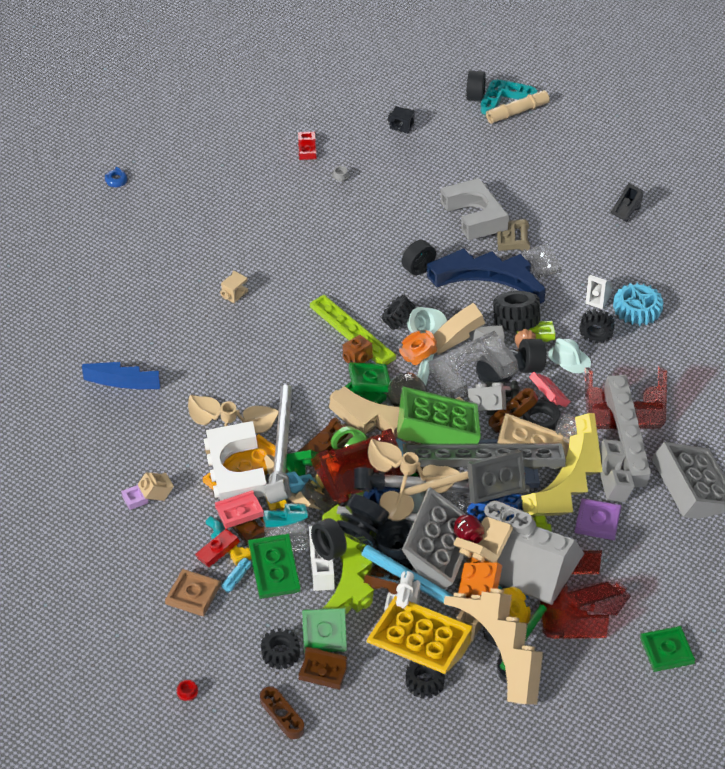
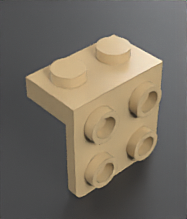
M485 517L481 523L485 530L480 543L475 544L457 537L453 544L460 549L459 553L470 558L472 555L474 559L480 562H484V560L491 563L497 562L513 527L508 523Z

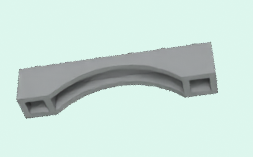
M627 375L607 376L604 394L607 406L611 409L615 418L620 441L626 455L623 460V470L631 472L635 487H646L651 472Z

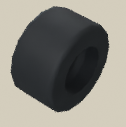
M470 70L467 77L466 98L471 101H482L485 95L486 73L485 71Z
M523 339L518 350L523 354L526 367L521 371L523 373H541L545 368L547 359L544 342L542 339Z

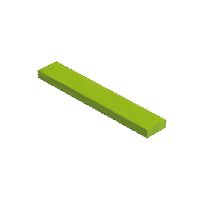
M322 295L310 302V308L348 340L361 335L371 342L372 360L376 364L388 365L396 360L395 353L328 297Z

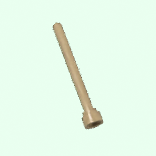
M468 471L405 488L403 495L411 496L425 492L429 487L435 489L468 479Z

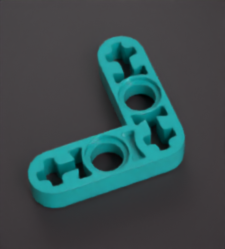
M492 80L481 101L480 111L486 115V111L498 107L502 96L519 100L526 98L527 95L537 93V89L510 81Z

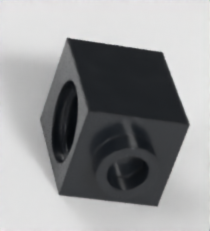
M395 106L394 110L388 115L390 129L409 134L414 125L415 110Z

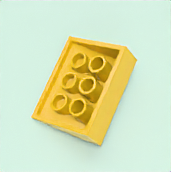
M395 596L367 638V642L446 674L463 657L469 647L472 626L410 601L406 608H401V606L396 605L397 596Z

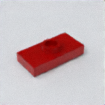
M225 529L195 555L203 564L211 567L240 541L237 536Z

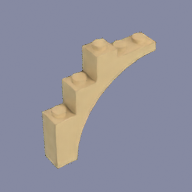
M491 588L490 592H482L481 596L471 595V599L466 598V594L453 593V597L445 596V605L457 607L471 614L484 625L495 640L506 669L508 683L507 701L537 705L543 652L535 651L534 646L525 645L527 623H520L519 618L509 617L511 595L503 594L504 590Z

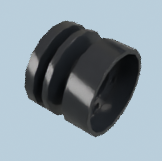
M352 494L345 505V508L351 514L341 513L339 517L342 520H338L337 523L349 539L357 543L373 546L376 541L373 537H378L380 534L373 526L383 527L390 514L372 500Z
M406 519L400 521L387 520L383 527L377 528L380 533L378 537H375L377 550L406 568L413 570L414 567L402 550L413 523Z

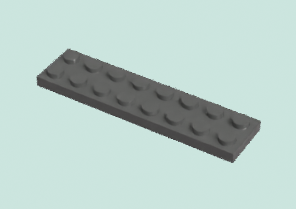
M562 443L403 444V455L407 452L415 453L419 458L418 462L421 463L420 467L435 465L458 469L459 467H467L468 462L517 450L523 451L524 467L538 469L540 467L558 469L566 465Z

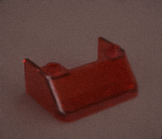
M585 367L587 414L595 413L597 429H618L613 413L607 406V402H605L603 390L593 386V371L589 367ZM658 367V386L647 387L643 392V401H633L640 429H658L666 423L667 370L663 367Z
M582 550L584 555L572 574H599L602 550ZM567 582L552 605L540 601V605H544L547 608L541 618L542 632L546 637L551 639L607 638L609 614L588 615L587 607L584 603L569 601Z

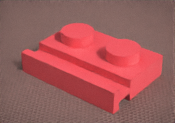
M533 372L529 377L549 401L555 405L567 407L571 402L549 377L537 374L536 372Z
M253 490L215 502V509L218 511L225 529L263 517L264 514Z

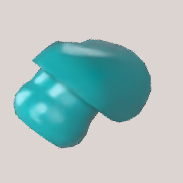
M213 516L207 518L206 525L213 529L214 532L211 534V538L214 539L225 530V527Z

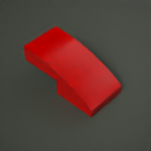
M298 132L299 160L316 159L315 132Z

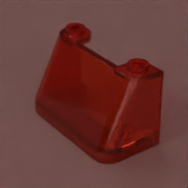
M391 428L382 431V435L371 436L364 441L337 450L320 452L311 460L317 475L333 501H337L338 504L348 501L349 496L352 494L363 492L353 489L354 468H372L374 472L379 471L369 461V443L371 439H375L398 447ZM392 466L389 471L385 472V475L404 476L400 466L398 468Z

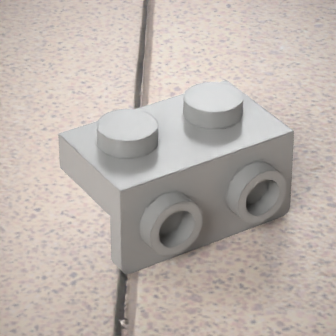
M492 383V387H487V384H475V388H468V400L470 403L478 404V411L506 410L505 391L511 390V387L504 386V383Z

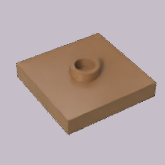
M182 569L165 599V604L204 617L221 586V581Z

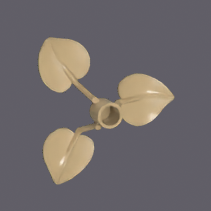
M190 395L188 401L190 417L197 424L207 425L212 419L217 420L221 415L222 421L225 422V427L235 421L236 416H238L242 423L253 421L255 433L267 432L273 426L279 412L270 407L251 406L244 410L242 417L240 410H236L235 403L231 401L222 403L221 407L220 403L211 397ZM205 449L206 454H211L210 450Z
M371 439L369 443L368 457L375 469L387 472L392 466L394 468L400 466V470L404 474L400 492L388 491L380 498L379 505L389 512L388 519L392 521H400L407 518L414 509L413 498L403 495L407 477L414 474L416 469L421 480L426 482L460 473L458 470L448 466L427 465L422 471L421 463L418 462L419 458L415 453L407 452L402 457L401 450L393 444L380 442L375 439ZM454 483L435 488L434 490L438 493L446 492L451 489Z

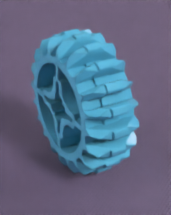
M629 283L628 286L623 285L621 289H618L614 296L613 307L615 315H618L619 319H624L625 323L631 322L632 325L636 323L639 326L642 323L648 325L649 322L654 323V320L660 317L663 311V299L661 294L657 292V289H652L651 285L647 287L645 283L643 285L638 283L632 285Z

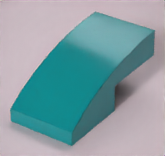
M285 504L284 511L264 510L263 514L265 527L286 526L308 517L305 504Z

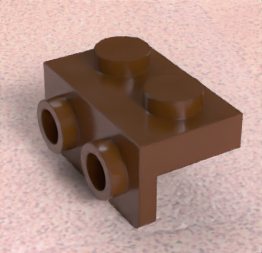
M306 647L305 659L299 672V680L340 690L348 670V658L339 653H330L318 648Z

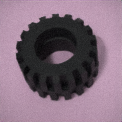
M510 291L496 296L493 300L495 325H502L503 330L522 331L523 329L528 330L536 327L541 320L540 298L536 294L526 291Z

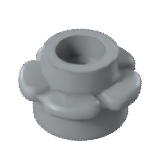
M344 166L335 167L332 177L339 182L345 181L349 177L347 168Z

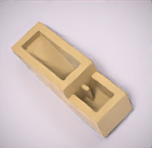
M474 303L462 309L435 332L434 337L438 348L437 355L470 338L469 333L485 324L483 315Z

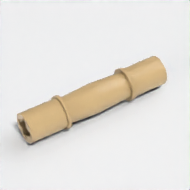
M543 90L527 95L526 98L513 101L507 105L502 104L499 107L486 111V118L492 124L526 110H533L536 107L549 103V95Z

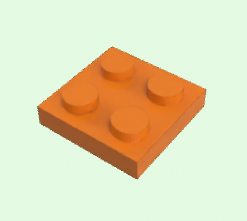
M498 562L464 563L458 593L466 594V598L471 599V595L481 596L482 592H490L491 588L498 589L503 565Z

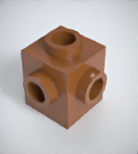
M361 335L342 344V356L347 363H365L373 358L372 343Z

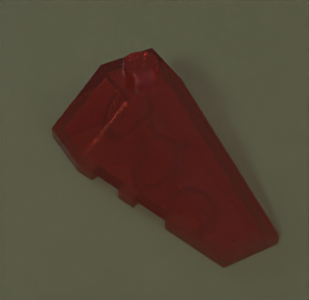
M605 581L580 585L567 592L564 597L579 610L617 616L631 595L626 592L627 588L618 581L616 583Z

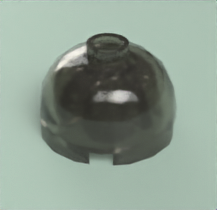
M402 373L392 379L387 392L391 404L394 407H400L403 387L424 392L427 388L417 375Z

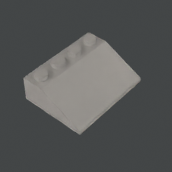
M664 442L651 459L659 471L664 484L667 486L672 499L678 506L681 515L686 518L700 519L725 513V476L709 448Z
M429 487L402 550L418 575L440 588L446 589L454 583L464 555L459 553L460 549L453 544L457 538L454 533L455 521L466 513Z
M535 527L533 532L527 535L512 530L497 560L498 563L503 565L499 585L506 588L516 587L524 595L552 605L584 555V552L574 539L539 527Z

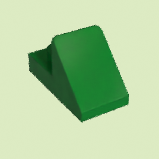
M313 450L287 454L286 468L290 472L295 471L298 476L305 475V466H313L316 462H322V454Z

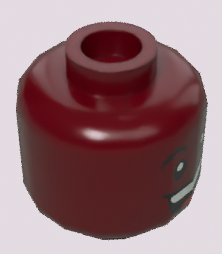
M465 514L455 521L454 533L458 538L475 544L482 541L485 529L474 515Z

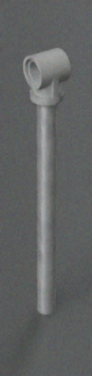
M283 385L280 391L274 471L269 476V484L264 486L265 495L270 504L291 498L289 477L285 473L292 387L289 385Z

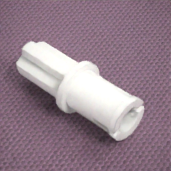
M405 571L402 572L400 584L397 586L396 605L401 606V608H406V605L409 604L410 595L413 594L414 574L407 571V574Z

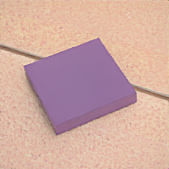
M582 498L575 533L615 540L622 505Z

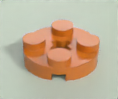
M425 330L426 333L416 331L402 341L403 346L399 348V352L405 361L411 362L412 365H418L422 360L437 352V341L430 331Z

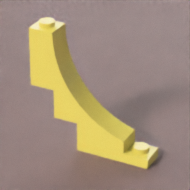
M595 413L575 417L577 435L570 436L565 467H562L556 479L544 490L521 496L523 512L531 516H560L572 513L571 495L588 492L586 476L602 472Z

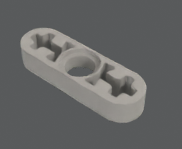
M499 501L488 503L484 509L487 517L510 524L513 527L512 530L520 534H530L536 527V523L530 514ZM514 514L513 519L505 521L509 515Z

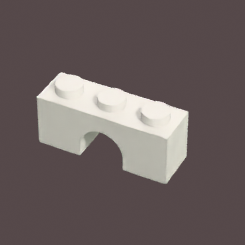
M310 526L309 544L313 590H334L333 560H325L318 554L312 542V526Z

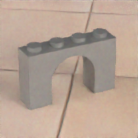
M479 178L440 188L441 204L447 212L464 207L483 209L476 213L461 216L462 232L468 240L508 230L509 214L503 210L500 202L496 201L493 193H490L486 184H483Z

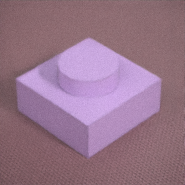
M138 485L121 491L122 498L129 510L148 503V499H145Z

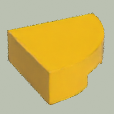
M236 545L228 552L235 565H238L243 558L251 559L249 548L237 547Z

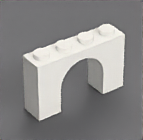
M253 421L206 430L207 438L204 439L205 449L210 450L211 453L207 454L209 466L213 465L214 468L210 470L212 482L216 481L217 485L213 486L215 498L219 497L221 501L252 490L257 498L266 496L264 490L266 479L263 468L244 472H232L223 466L224 461L230 455L258 448Z

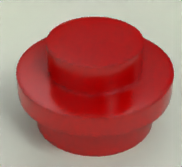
M184 680L177 687V696L183 701H191L198 695V686L191 680Z

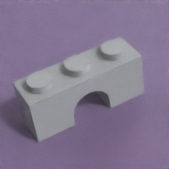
M603 439L599 446L602 464L600 477L606 498L611 501L626 502L635 486L631 472L621 470L622 462L626 456L622 442Z

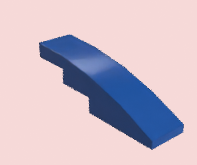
M120 362L82 364L83 378L86 381L127 389H160L159 371L140 372V366L121 367Z

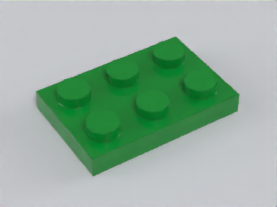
M289 534L248 540L259 599L299 593L300 584Z

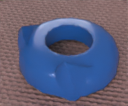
M117 166L115 170L105 174V182L111 187L124 186L128 181L127 174ZM114 175H119V176H121V177L118 178V179L112 178V176H114Z

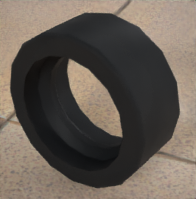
M417 240L405 250L402 256V265L415 276L421 275L427 271V264L435 260L436 250L427 241Z
M538 399L537 403L523 414V420L556 431L560 422V410L553 402ZM536 413H544L553 419L548 422H537L530 416Z
M327 518L312 526V542L316 551L323 559L330 561L345 554L347 549L345 534L335 520Z

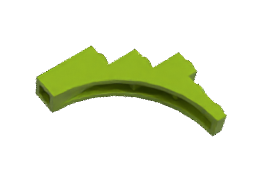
M337 504L323 514L322 521L327 518L333 519L336 522L342 520L339 517L340 514H337L339 505ZM345 536L347 549L345 554L340 556L342 562L341 580L335 593L323 608L345 607L346 615L351 608L357 613L363 608H368L373 602L374 590L367 583H364L365 574L372 569V561L361 555L366 545L357 543Z

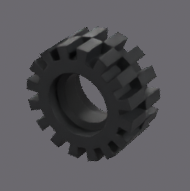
M405 295L398 296L384 310L381 319L391 329H398L399 326H403L404 322H407L411 312L416 308L415 304Z
M593 309V312L588 310L587 314H583L579 332L581 336H584L585 340L589 338V342L592 343V340H594L598 344V341L604 343L605 340L609 341L612 338L615 320L612 315L608 316L609 313L607 311L602 313L603 310L599 309V312ZM592 325H599V326H601L602 328H596V327H593Z
M277 628L278 632L272 629L270 634L267 632L265 638H262L261 653L264 663L266 665L269 663L271 668L276 665V669L279 670L280 666H283V669H287V664L292 667L294 662H297L298 657H300L298 636H295L293 631L289 633V630L286 628L284 632L281 631V628ZM277 645H285L289 648L285 652H275L272 650Z
M411 661L409 663V666L406 668L405 682L410 693L414 691L413 696L417 697L420 694V698L424 699V695H427L429 699L432 698V694L437 696L438 691L441 692L443 690L444 673L417 662ZM429 674L433 676V679L424 682L418 680L417 676Z

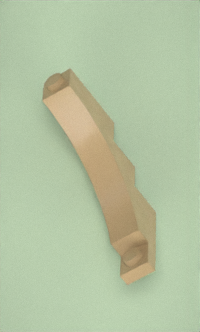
M345 386L331 394L329 408L349 426L362 431L364 434L376 426L390 439L393 440L397 437L400 407L369 401L353 393ZM460 397L456 398L457 400L464 401V400H463L462 398H460Z

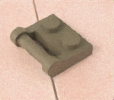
M524 219L511 220L508 222V230L497 232L498 251L515 249L528 251L530 249V242L528 241L529 222ZM515 229H520L521 240H516Z

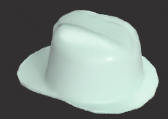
M417 307L411 312L405 324H407L411 333L416 331L426 333V330L434 335L447 322V319L440 310Z
M558 338L554 347L549 351L548 357L551 361L572 373H584L591 366L590 358L579 350V346L574 340Z

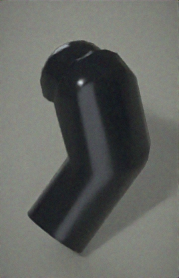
M510 349L507 352V358L515 362L518 371L524 370L526 366L522 352L517 349Z

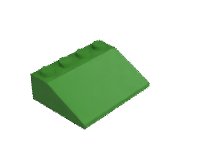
M403 387L397 424V437L405 441H414L421 444H478L481 437L478 404Z

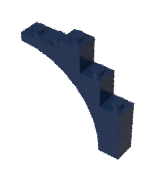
M463 248L427 264V278L437 288L460 281H490L507 285L519 291L536 294L540 298V304L545 301L546 289L544 285L540 284L534 275L530 273L531 264L521 254L502 261L500 257H497L491 251L474 259L472 254H469Z

